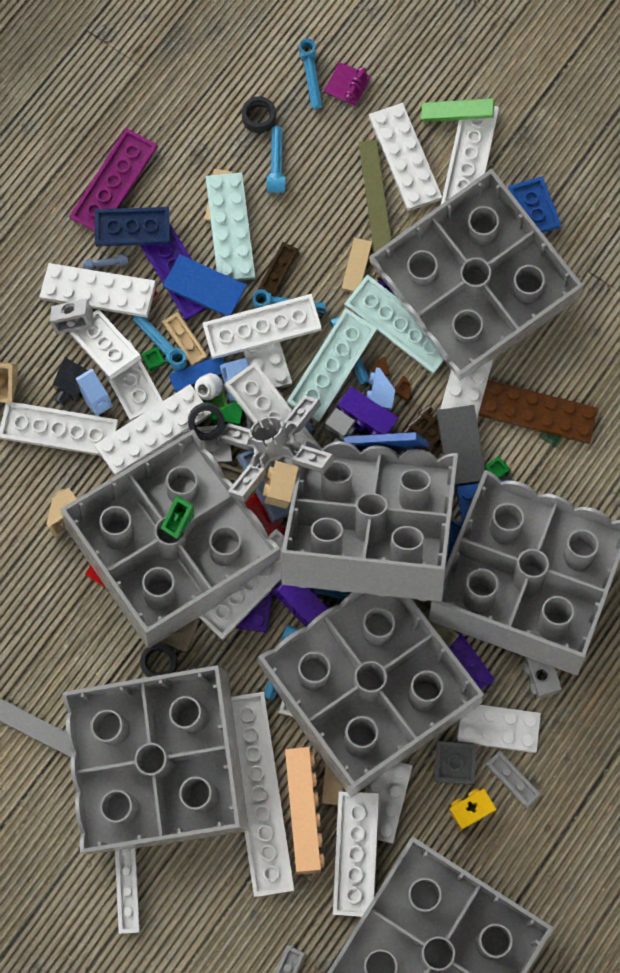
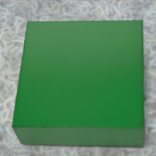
M157 346L140 354L149 372L166 364Z
M499 456L484 467L485 470L493 473L499 479H502L511 471Z

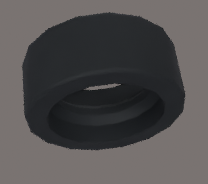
M256 96L248 99L243 104L241 110L242 122L249 131L264 133L274 126L276 110L274 104L268 98ZM254 107H264L269 111L270 116L265 122L255 123L248 118V113Z
M201 403L190 411L188 426L190 431H195L200 440L210 441L217 438L223 432L225 419L221 410L216 405ZM202 411L213 412L217 417V426L209 433L199 431L195 425L196 416Z
M157 643L149 649L147 647L141 654L140 665L146 677L175 673L178 660L176 653L170 646L164 643ZM156 651H163L170 657V667L164 673H154L148 667V658Z

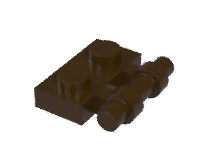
M428 405L424 410L421 409L418 412V416L413 421H410L402 432H416L430 442L431 449L440 440L437 414L434 418L430 416L433 408ZM423 421H426L428 424L421 430L418 426Z

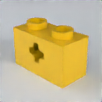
M476 788L468 793L469 797L462 801L459 798L450 803L452 807L448 811L460 831L496 811L485 789L479 791ZM468 804L476 806L474 813L467 811Z

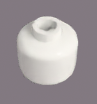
M206 374L195 383V391L203 400H211L221 394L223 390L222 380L216 374Z

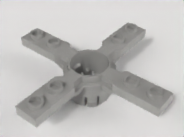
M303 396L284 421L277 417L269 416L272 422L270 423L268 416L260 419L262 427L259 421L253 424L251 429L230 423L224 427L223 432L218 436L220 442L246 450L254 449V455L250 464L228 490L230 497L246 501L266 476L267 468L271 463H275V461L280 462L285 458L292 460L295 465L321 473L326 472L335 460L333 454L294 442L295 439L293 437L294 434L303 429L321 406L318 399Z

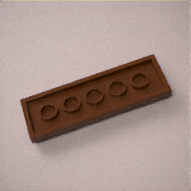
M488 380L479 416L590 444L598 407Z

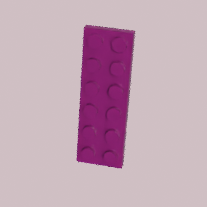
M125 128L69 218L95 232V209L120 208L158 148L157 144Z

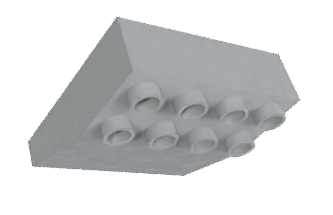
M492 168L369 256L371 265L459 380L505 352L581 298L583 290L582 283Z
M194 430L189 431L61 508L64 527L148 649L216 607L280 558V548L273 540L269 539L257 516L246 507L244 501L230 497L228 490L233 484L224 477L214 457L203 448ZM178 495L194 505L195 516L179 538L176 539L162 530L161 526L175 497Z
M303 438L302 445L331 453L335 460L325 473L298 466L281 552L282 585L442 602L458 453L447 454L440 459H436L434 455L425 450L413 449L399 456L394 450L385 446H370L360 452L355 446L346 442H333L321 448L315 441Z
M484 470L446 565L442 602L432 601L428 621L578 676L620 560V520L612 521L606 514L594 508H575L568 500L554 494L538 495L535 490L521 482H502L496 475Z
M352 592L339 605H335L317 616L307 627L295 631L280 642L276 648L258 656L259 666L306 737L350 797L476 709L484 696V693L411 598Z
M219 665L62 692L64 705L68 713L66 732L72 751L71 775L77 793L75 811L81 832V854L89 855L164 845L249 831L228 672Z
M411 837L327 973H527L554 927L416 838Z

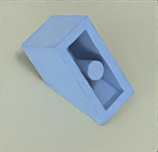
M246 358L220 365L224 384L250 366ZM226 388L229 402L235 401L234 397Z
M93 369L76 378L86 404L96 416L113 407L106 390Z

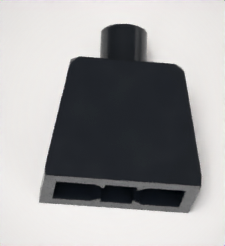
M64 357L53 382L54 389L59 392L54 401L62 406L65 405L68 398L78 402L83 395L76 378L89 370Z

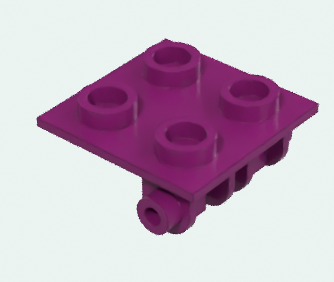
M339 62L324 92L357 106L372 76L366 73L367 69L364 67L355 69Z

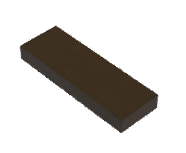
M285 242L281 243L258 290H265L271 293V296L276 297L299 252L298 248Z

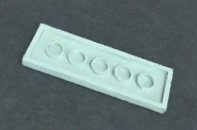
M242 172L206 176L216 269L218 272L237 281L255 279Z
M369 275L363 279L344 303L348 309L375 326L379 333L432 374L444 361L397 297Z
M345 308L286 403L294 408L303 396L318 399L321 406L311 419L319 423L377 328Z

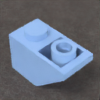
M376 368L375 372H371L369 383L372 384V389L367 391L366 397L390 412L393 406L395 389L382 370Z

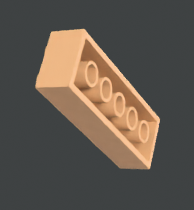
M309 747L285 749L296 874L321 873V868L324 867L323 853L319 854V847H322V835L317 833V827H320V814L315 813V807H318V793H313V787H317L316 772H311V767H315L314 752H310Z

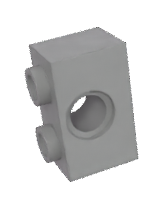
M87 298L51 307L50 323L56 335L92 327L93 310Z
M335 408L325 422V435L332 440L337 439L341 442H344L345 436H355V420Z
M531 658L526 659L523 668L526 676H530L531 683H529L532 695L535 694L536 698L539 699L559 693L562 690L555 667ZM543 672L546 675V680H539L536 673Z

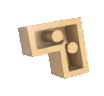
M275 461L274 466L269 467L268 473L265 476V487L262 494L266 496L264 503L285 509L288 508L298 466Z

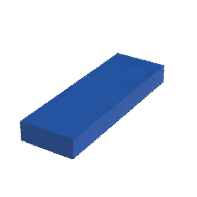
M223 357L213 360L211 358L169 374L175 393L189 384L194 387L196 381L206 374L212 373L219 377L222 376L220 365L225 363Z

